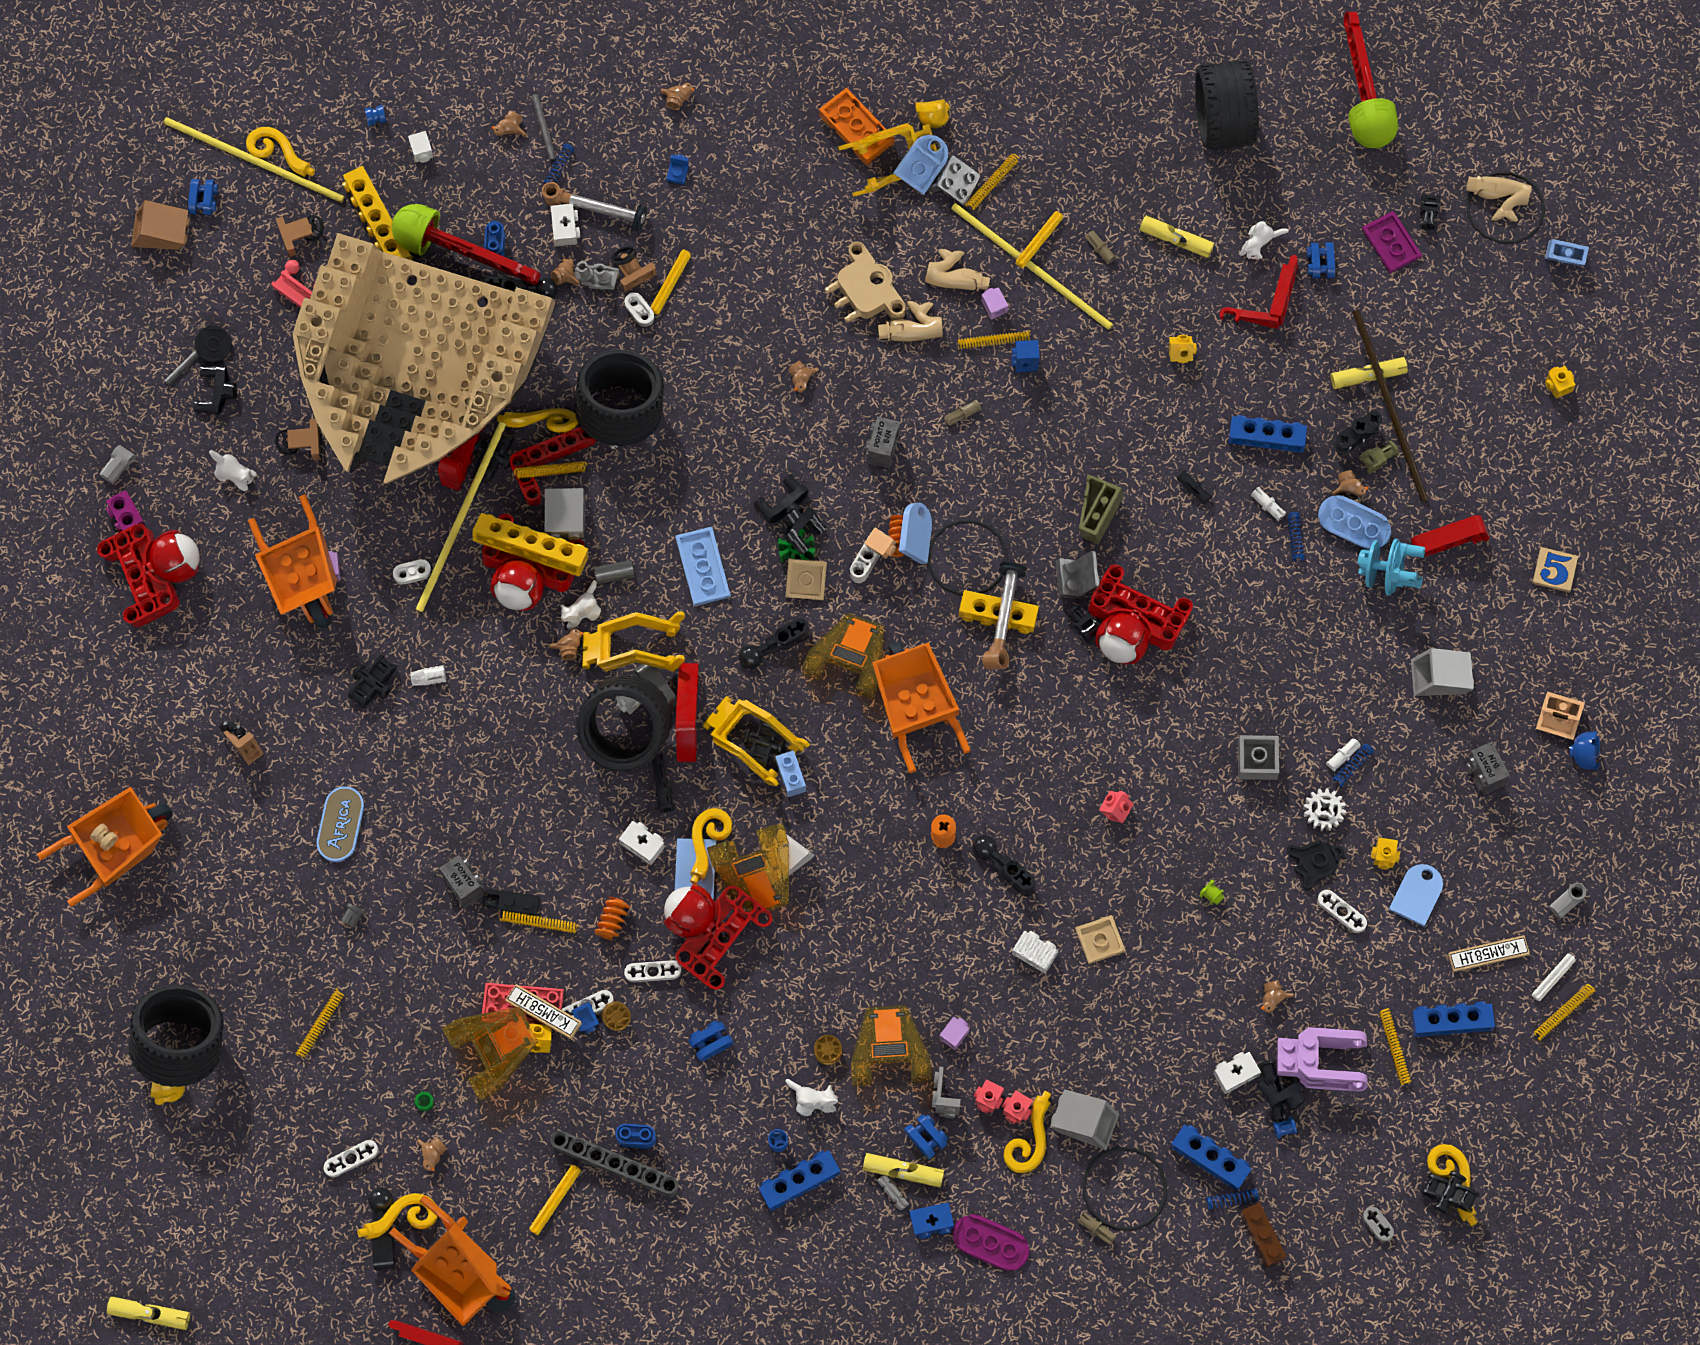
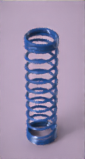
M563 144V147L561 148L562 151L559 152V155L567 157L566 155L561 154V152H566L569 154V156H571L569 152L563 151V149H569L571 150L570 153H573L574 148L569 144ZM557 155L558 158L555 159L556 162L553 163V164H554L553 166L561 168L560 166L555 165V163H557V164L560 163V164L564 165V164L561 163V162H557V159H559V160H564V159L559 158V155ZM551 166L552 169H550V173H548L547 177L555 179L554 177L549 176V174H554L556 176L558 175L555 173H551V170L559 172V174H561V172L556 169H553V166ZM546 177V179L543 181V184L545 185L546 183L553 181L548 180Z
M1291 512L1287 515L1289 521L1288 525L1290 527L1294 525H1297V527H1299L1301 525H1290V522L1301 521L1300 519H1298L1300 517V513ZM1295 516H1296L1295 520H1292V521L1289 520V519H1291V517H1295ZM1289 527V530H1290L1289 534H1291V531L1296 530V529H1299V530H1297V531H1300L1301 528L1290 529V527ZM1301 532L1293 533V534L1290 535V538H1291V536L1294 535V534L1301 535L1302 533H1301ZM1301 536L1291 538L1290 540L1292 544L1299 542V544L1303 543V541L1292 542V540L1295 538L1302 539L1303 537ZM1297 545V546H1294L1293 548H1295V547L1302 548L1303 545ZM1303 549L1295 550V551L1292 552V555H1293L1294 552H1297V551L1303 552L1304 550H1303ZM1301 553L1292 556V560L1296 561V558L1302 557L1300 558L1302 561L1305 559V556Z
M1366 743L1363 744L1362 748H1360V751H1357V755H1354V758H1351V761H1348V764L1344 765L1345 768H1341L1342 771H1339V774H1336L1333 777L1334 782L1338 780L1341 783L1339 786H1343L1344 781L1347 782V780L1340 775V772L1347 775L1345 772H1343V769H1346L1350 772V775H1353V773L1346 768V765L1351 767L1352 770L1356 772V770L1349 765V762L1356 765V768L1359 769L1358 765L1352 762V759L1358 761L1359 765H1362V763L1359 760H1357L1355 756L1360 757L1361 760L1365 762V760L1358 755V752L1365 755L1363 752H1361V749H1363L1368 752V755L1371 756V754L1374 753V750L1370 745Z
M1256 1188L1253 1189V1191L1250 1189V1190H1249V1193H1248L1247 1190H1245L1244 1193H1243L1242 1191H1240V1196H1239L1238 1192L1235 1193V1196H1234L1233 1193H1231L1230 1196H1229V1194H1226V1197L1222 1194V1195H1221V1199H1220V1197H1219L1218 1195L1216 1196V1199H1215L1214 1196H1212V1198L1209 1196V1197L1206 1198V1201L1208 1202V1205H1209V1206H1208V1209H1209V1210H1210V1209H1213V1203H1212L1213 1198H1214V1201H1215V1204H1216L1217 1209H1218V1205H1217L1216 1200H1217L1218 1198H1219L1221 1207L1223 1208V1205H1222V1202H1221L1222 1196H1223V1198H1224V1200H1225V1204H1226V1207H1227V1206H1228V1205H1227V1202H1226L1227 1195H1228V1198H1229V1200H1230L1231 1206H1232V1202H1231L1230 1197H1232V1195H1233V1197H1234L1235 1204L1237 1205V1202H1236V1199H1235L1236 1194H1237L1238 1197H1239L1240 1204H1242L1241 1199H1240L1241 1193L1243 1194L1245 1203H1247V1202H1246V1199H1245V1196H1244V1194L1246 1195V1192H1247V1194H1248L1250 1203H1251V1199H1250V1195H1249V1194H1250L1251 1192H1252L1253 1197H1254V1202H1257V1201H1259L1258 1191H1257Z

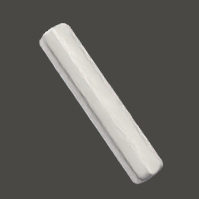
M1567 954L1533 992V998L1541 1001L1576 961L1575 957Z

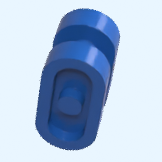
M191 179L188 200L189 214L197 215L198 209H203L204 215H212V212H216L214 195H218V184H215V180H206L205 185H201L200 179ZM200 192H204L203 202H199Z
M491 221L485 228L484 249L505 256L506 237L504 227L498 221Z
M1325 242V248H1319L1318 243H1310V247L1306 248L1307 258H1310L1311 264H1308V275H1311L1312 279H1319L1320 273H1326L1327 278H1335L1333 242ZM1325 255L1326 265H1320V256Z
M713 1021L707 1025V1029L695 1031L690 1035L688 1042L692 1049L697 1047L700 1049L696 1053L700 1062L711 1058L734 1044L730 1035L723 1036L722 1033L726 1031L723 1022ZM713 1038L717 1039V1041L706 1046L705 1043Z
M922 1114L916 1119L919 1124L917 1127L914 1128L909 1124L904 1131L929 1160L935 1155L933 1148L937 1146L942 1150L948 1145L946 1142L948 1138L942 1130L938 1131L934 1127L935 1122L929 1115L924 1116ZM923 1131H925V1133L931 1139V1141H929L928 1143L920 1135Z
M622 1124L615 1132L618 1144L624 1148L650 1149L656 1143L655 1131L648 1125Z

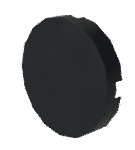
M207 326L196 335L194 341L195 351L203 361L218 363L230 354L232 348L231 337L221 327Z

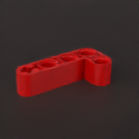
M1475 515L1411 538L1412 545L1425 547L1424 557L1470 541L1474 544L1483 540L1486 542L1490 539L1482 516Z

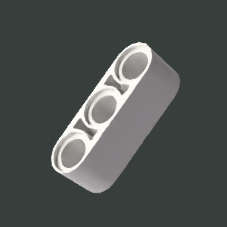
M865 544L850 567V577L855 583H862L867 579L880 557L879 554L869 549ZM866 554H870L873 556V558L867 560L864 559L863 556ZM856 570H862L864 572L862 575L854 574Z

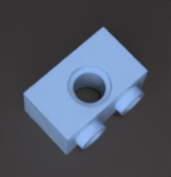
M1552 239L1548 242L1545 259L1584 266L1589 247Z
M794 750L775 756L787 797L806 792V785Z

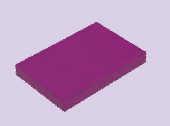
M1394 211L1361 228L1389 273L1422 257L1421 252Z

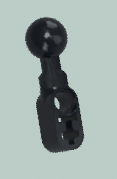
M488 276L483 281L497 287L501 283L500 288L505 289V284H511L514 288L513 292H515L517 287L552 299L558 292L555 281L548 277L539 279L536 285L512 277Z
M802 618L795 619L776 630L775 634L767 638L762 645L758 647L755 645L744 646L739 652L740 664L747 669H755L762 663L763 656L769 653L774 654L782 649L792 648L808 639L811 635V629L807 621ZM782 636H789L786 641H780Z
M981 835L974 840L972 850L977 858L982 860L990 859L995 864V869L1004 876L1006 882L1022 896L1029 897L1034 894L1036 889L1034 876L1017 861H1012L1007 855H1001L997 851L996 841L991 836ZM1010 870L1017 871L1014 875H1010L1008 872Z
M382 1187L374 1189L368 1197V1204L376 1214V1221L384 1216L394 1202L392 1193ZM391 1227L383 1235L372 1239L374 1270L395 1269L394 1238L389 1234Z

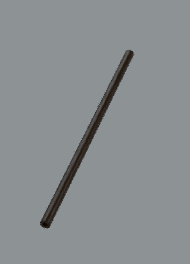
M1355 310L1352 312L1420 500L1422 503L1427 502L1429 499L1360 310Z

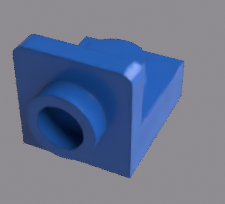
M681 154L670 156L667 182L685 185L689 158Z
M590 1002L571 1010L574 1018L582 1022L579 1028L580 1032L585 1031L588 1034L597 1029L596 1025L599 1022Z

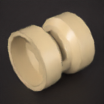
M100 824L92 832L90 838L94 842H98L100 847L107 851L116 843L118 835L110 832L105 824Z

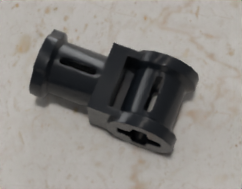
M1422 192L1420 202L1422 221L1419 223L1420 228L1428 230L1436 228L1435 217H1437L1441 194L1435 196Z
M1079 604L1075 605L1066 616L1075 622V629L1079 632L1080 636L1087 643H1090L1091 639L1096 636L1100 623L1092 618L1090 614L1086 616L1080 609Z

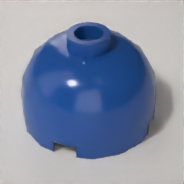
M1598 731L1584 732L1576 737L1574 745H1570V757H1574L1575 763L1582 769L1598 770L1600 767V762L1596 763V758L1599 757L1600 753Z

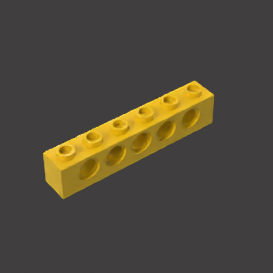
M361 166L344 174L345 182L342 183L347 193L350 192L353 196L350 198L353 206L359 208L361 212L358 214L363 223L366 222L369 226L366 228L371 238L374 237L377 241L374 245L382 252L412 261L409 251L402 248L394 239L392 233L393 221L364 167ZM359 188H364L361 192L356 191ZM367 203H372L369 207L364 206ZM374 218H380L377 222L372 221ZM382 233H388L385 237L380 236ZM390 248H396L393 252L388 251Z
M481 513L473 529L474 542L579 577L588 560V548L580 544H573L565 539L555 538L547 533H540L531 530L529 527H522L511 521L498 519L491 514Z

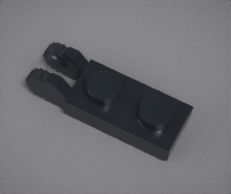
M485 890V895L500 898L499 903L489 900L483 901L484 907L496 908L499 911H511L512 913L537 915L540 896L504 890Z

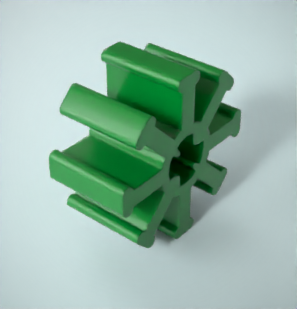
M801 529L799 536L803 539L805 537V530ZM812 535L803 540L809 547H814ZM779 538L778 550H783L779 551L781 562L791 557L790 559L808 560L805 556L812 559L815 558V548H809L804 554L800 555L796 549H793L791 543H787V541Z

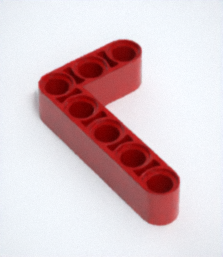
M580 426L512 454L509 460L511 470L514 474L516 468L545 465L592 446L596 443V440L591 437H584L586 433ZM569 440L576 441L573 445L566 444ZM552 447L558 448V450L555 452L549 451V449ZM534 454L541 455L538 459L531 458ZM517 461L523 462L521 466L514 465ZM516 470L514 477L525 502L533 507L539 505L542 497L535 477H531L528 482H522L523 478L520 477L519 479L517 477ZM530 494H537V497L533 499L528 497Z
M481 431L478 435L454 450L450 458L444 457L440 460L438 474L442 486L461 491V484L465 481L468 473V465H471L474 457V447L481 439L479 438Z
M682 663L679 666L676 708L677 762H697L696 718L699 663Z

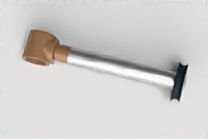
M548 182L542 187L544 201L549 206L561 205L562 203L573 204L576 207L632 221L633 230L638 229L639 232L642 230L647 215L646 205L642 207L639 204L637 210L634 211L567 193L565 189L560 188L555 182Z
M1002 562L1000 563L1001 568L998 569L1001 574L1006 575L993 646L989 647V651H986L983 655V665L987 670L1006 669L1009 665V655L1006 649H1004L1014 592L1017 578L1025 577V572L1027 571L1025 566L1018 563Z

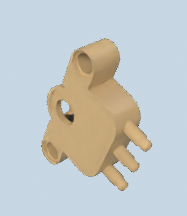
M856 241L851 243L849 246V259L852 263L839 272L838 280L825 288V293L828 294L838 288L840 289L844 297L834 304L835 307L839 308L849 303L854 312L844 318L846 323L858 317L871 318L883 310L887 312L892 320L903 319L905 317V303L892 286L891 271L882 264H875V260L863 243ZM860 251L861 254L855 255L853 252ZM874 278H880L883 280V282L879 285H875L871 282V280ZM896 308H899V309H901L902 311L896 313V312H894L893 310L896 309Z

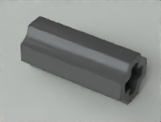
M631 560L594 567L597 584L635 577Z

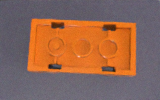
M847 87L819 109V116L830 128H834L836 133L847 144L886 130ZM891 136L873 143L867 147L868 152L859 155L858 150L853 151L868 166L871 161L887 150L889 146L895 144V138Z

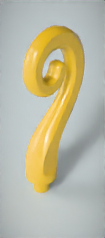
M259 127L249 133L246 147L251 155L257 158H266L271 155L274 150V143L270 139H263V143L266 146L265 149L258 150L255 147V143L259 138L270 137L280 144L287 164L295 173L306 177L307 174L310 176L314 175L315 169L310 168V163L296 156L289 140L277 129Z
M562 408L544 409L530 413L505 412L504 415H498L497 417L498 422H503L506 424V427L511 428L525 427L547 419L546 426L548 430L558 433L570 431L578 425L576 413ZM563 418L568 420L566 423L561 424Z
M712 808L705 810L696 818L693 824L692 841L696 861L690 872L692 876L690 882L692 884H697L699 880L703 881L709 868V858L702 837L705 823L710 819H718L724 825L721 832L715 831L714 823L710 822L707 825L706 832L713 840H724L732 831V820L721 809Z
M1044 1091L1042 1096L1037 1095L1031 1108V1123L1036 1142L1035 1152L1031 1159L1025 1163H1020L1013 1158L1012 1153L1016 1147L1022 1148V1156L1024 1158L1030 1155V1144L1024 1139H1013L1004 1149V1161L1007 1167L1016 1173L1032 1171L1041 1163L1045 1155L1046 1133L1044 1116L1051 1104L1048 1101L1051 1094L1047 1091Z
M1442 1144L1434 1147L1427 1158L1430 1172L1441 1178L1450 1177V1171H1455V1165L1452 1160L1446 1161L1445 1170L1439 1169L1436 1164L1438 1157L1449 1155L1458 1164L1460 1174L1467 1179L1462 1185L1470 1187V1166L1464 1154L1452 1145ZM1473 1206L1471 1213L1457 1208L1463 1222L1468 1221L1470 1226L1478 1223L1474 1217L1477 1213Z
M408 1194L395 1201L380 1220L364 1224L363 1229L357 1230L358 1237L365 1236L367 1240L383 1235L392 1226L401 1210L412 1204L422 1205L428 1211V1217L421 1221L416 1217L421 1210L419 1206H414L408 1210L407 1220L416 1229L422 1230L431 1227L436 1222L438 1216L420 1202V1199L424 1196L423 1194Z

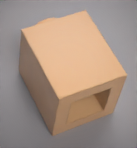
M877 528L873 529L864 543L869 549L885 559L888 555L891 556L896 549L894 539Z

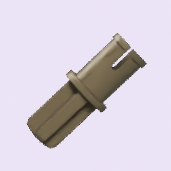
M1091 231L1086 235V239L1094 247L1095 253L1098 252L1107 264L1116 259V256L1106 246L1107 243L1103 242L1095 231Z
M977 400L963 407L959 406V409L944 417L945 422L951 426L962 419L966 420L968 416L981 411V406Z
M1086 1212L1080 1217L1078 1223L1090 1230L1092 1235L1098 1236L1109 1245L1113 1243L1116 1235L1104 1227L1102 1222L1096 1221Z

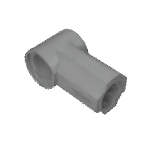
M118 445L113 450L110 461L100 472V476L109 483L114 484L123 471L130 468L129 465L132 461L136 460V455Z
M1581 883L1572 884L1549 908L1559 919L1563 918L1578 903L1582 902L1586 895V888ZM1579 890L1581 897H1574L1571 891Z

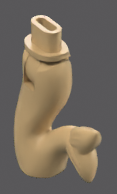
M1469 176L1466 191L1474 192V195L1478 193V196L1485 199H1497L1511 195V197L1504 201L1491 220L1497 221L1506 217L1508 220L1516 222L1518 219L1513 208L1519 205H1528L1532 186L1500 177L1477 176L1475 178Z
M939 249L938 252L943 261L929 262L925 278L926 283L943 288L975 290L977 288L976 291H979V289L988 290L990 278L982 276L980 272L978 273L967 268L946 272L964 255L962 251L950 252L946 249Z
M907 301L912 313L921 324L898 319L891 321L890 326L889 322L878 325L879 339H887L888 341L908 342L943 336L941 317H930L927 315L933 306V303L930 302L918 305L916 302Z

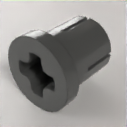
M348 903V908L341 922L355 928L361 915L364 916L365 912Z

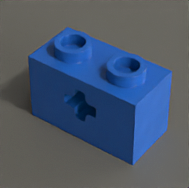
M1038 340L1016 341L1015 348H1012V367L1015 366L1016 372L1038 371L1040 358Z
M949 1202L909 1212L914 1237H919V1239L930 1238L931 1234L938 1232L939 1235L951 1233L950 1230L954 1228ZM929 1218H933V1220L936 1221L935 1226H931V1223H927L929 1222Z

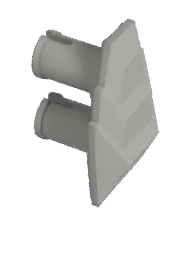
M584 261L577 264L578 267L574 270V276L582 285L593 289H615L619 272L618 268L605 266L601 263L589 266Z

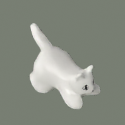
M1264 221L1258 222L1251 227L1248 233L1250 239L1245 242L1239 255L1247 254L1246 257L1248 259H1262L1260 254L1261 247L1272 238L1287 233L1288 229L1273 231Z
M210 450L209 454L217 462L216 470L214 471L215 477L219 481L231 480L239 489L243 491L248 490L247 484L253 481L257 473L241 465L230 454L221 456L217 452Z
M595 580L592 581L586 593L579 596L574 604L569 607L561 605V619L564 622L568 621V630L577 627L585 617L593 621L600 616L601 608L597 605L596 599L592 595L596 589L597 582Z
M789 1079L785 1080L787 1085L796 1091V1110L801 1115L809 1116L814 1109H820L825 1113L836 1111L834 1104L838 1100L832 1091L831 1085L825 1091H816L810 1087H801Z

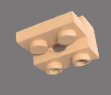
M1547 692L1536 729L1574 740L1585 703ZM1553 714L1567 718V720L1553 716Z

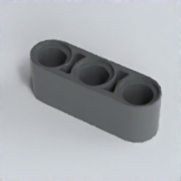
M641 664L634 669L637 676L639 675L647 681L650 680L654 685L658 686V689L666 696L670 709L677 706V697L657 667Z

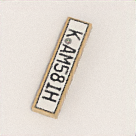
M1523 935L1449 952L1448 956L1453 972L1528 956L1530 953L1525 936Z
M517 984L505 1000L508 1004L571 1040L582 1025L580 1020Z

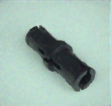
M1183 471L1177 477V480L1188 489V492L1198 498L1203 505L1212 498L1200 486L1201 483L1199 481L1196 482L1186 471Z

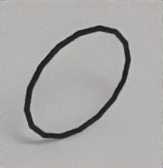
M1494 172L1486 175L1488 177L1512 175L1525 180L1535 189L1540 198L1542 214L1537 226L1528 235L1516 240H1499L1486 235L1474 223L1470 215V199L1473 192H1469L1466 200V209L1473 228L1484 238L1497 243H1518L1530 238L1540 228L1545 216L1544 199L1538 187L1528 178L1513 172Z
M957 520L943 526L930 542L927 566L933 579L944 590L957 595H963V592L946 587L936 577L931 566L932 546L936 538L946 528L959 523H975L988 528L999 539L1004 550V562H1007L1008 551L1002 537L990 525L977 520ZM1000 573L999 577L989 587L976 591V593H983L992 589L1002 579L1003 574Z
M1117 1146L1101 1152L1090 1162L1083 1177L1082 1195L1088 1211L1099 1222H1102L1103 1225L1114 1230L1133 1231L1148 1225L1161 1213L1167 1199V1180L1162 1167L1150 1154L1135 1147ZM1117 1150L1135 1151L1148 1157L1158 1168L1163 1180V1199L1157 1212L1146 1222L1133 1227L1114 1226L1102 1220L1092 1210L1086 1195V1179L1092 1166L1102 1156Z

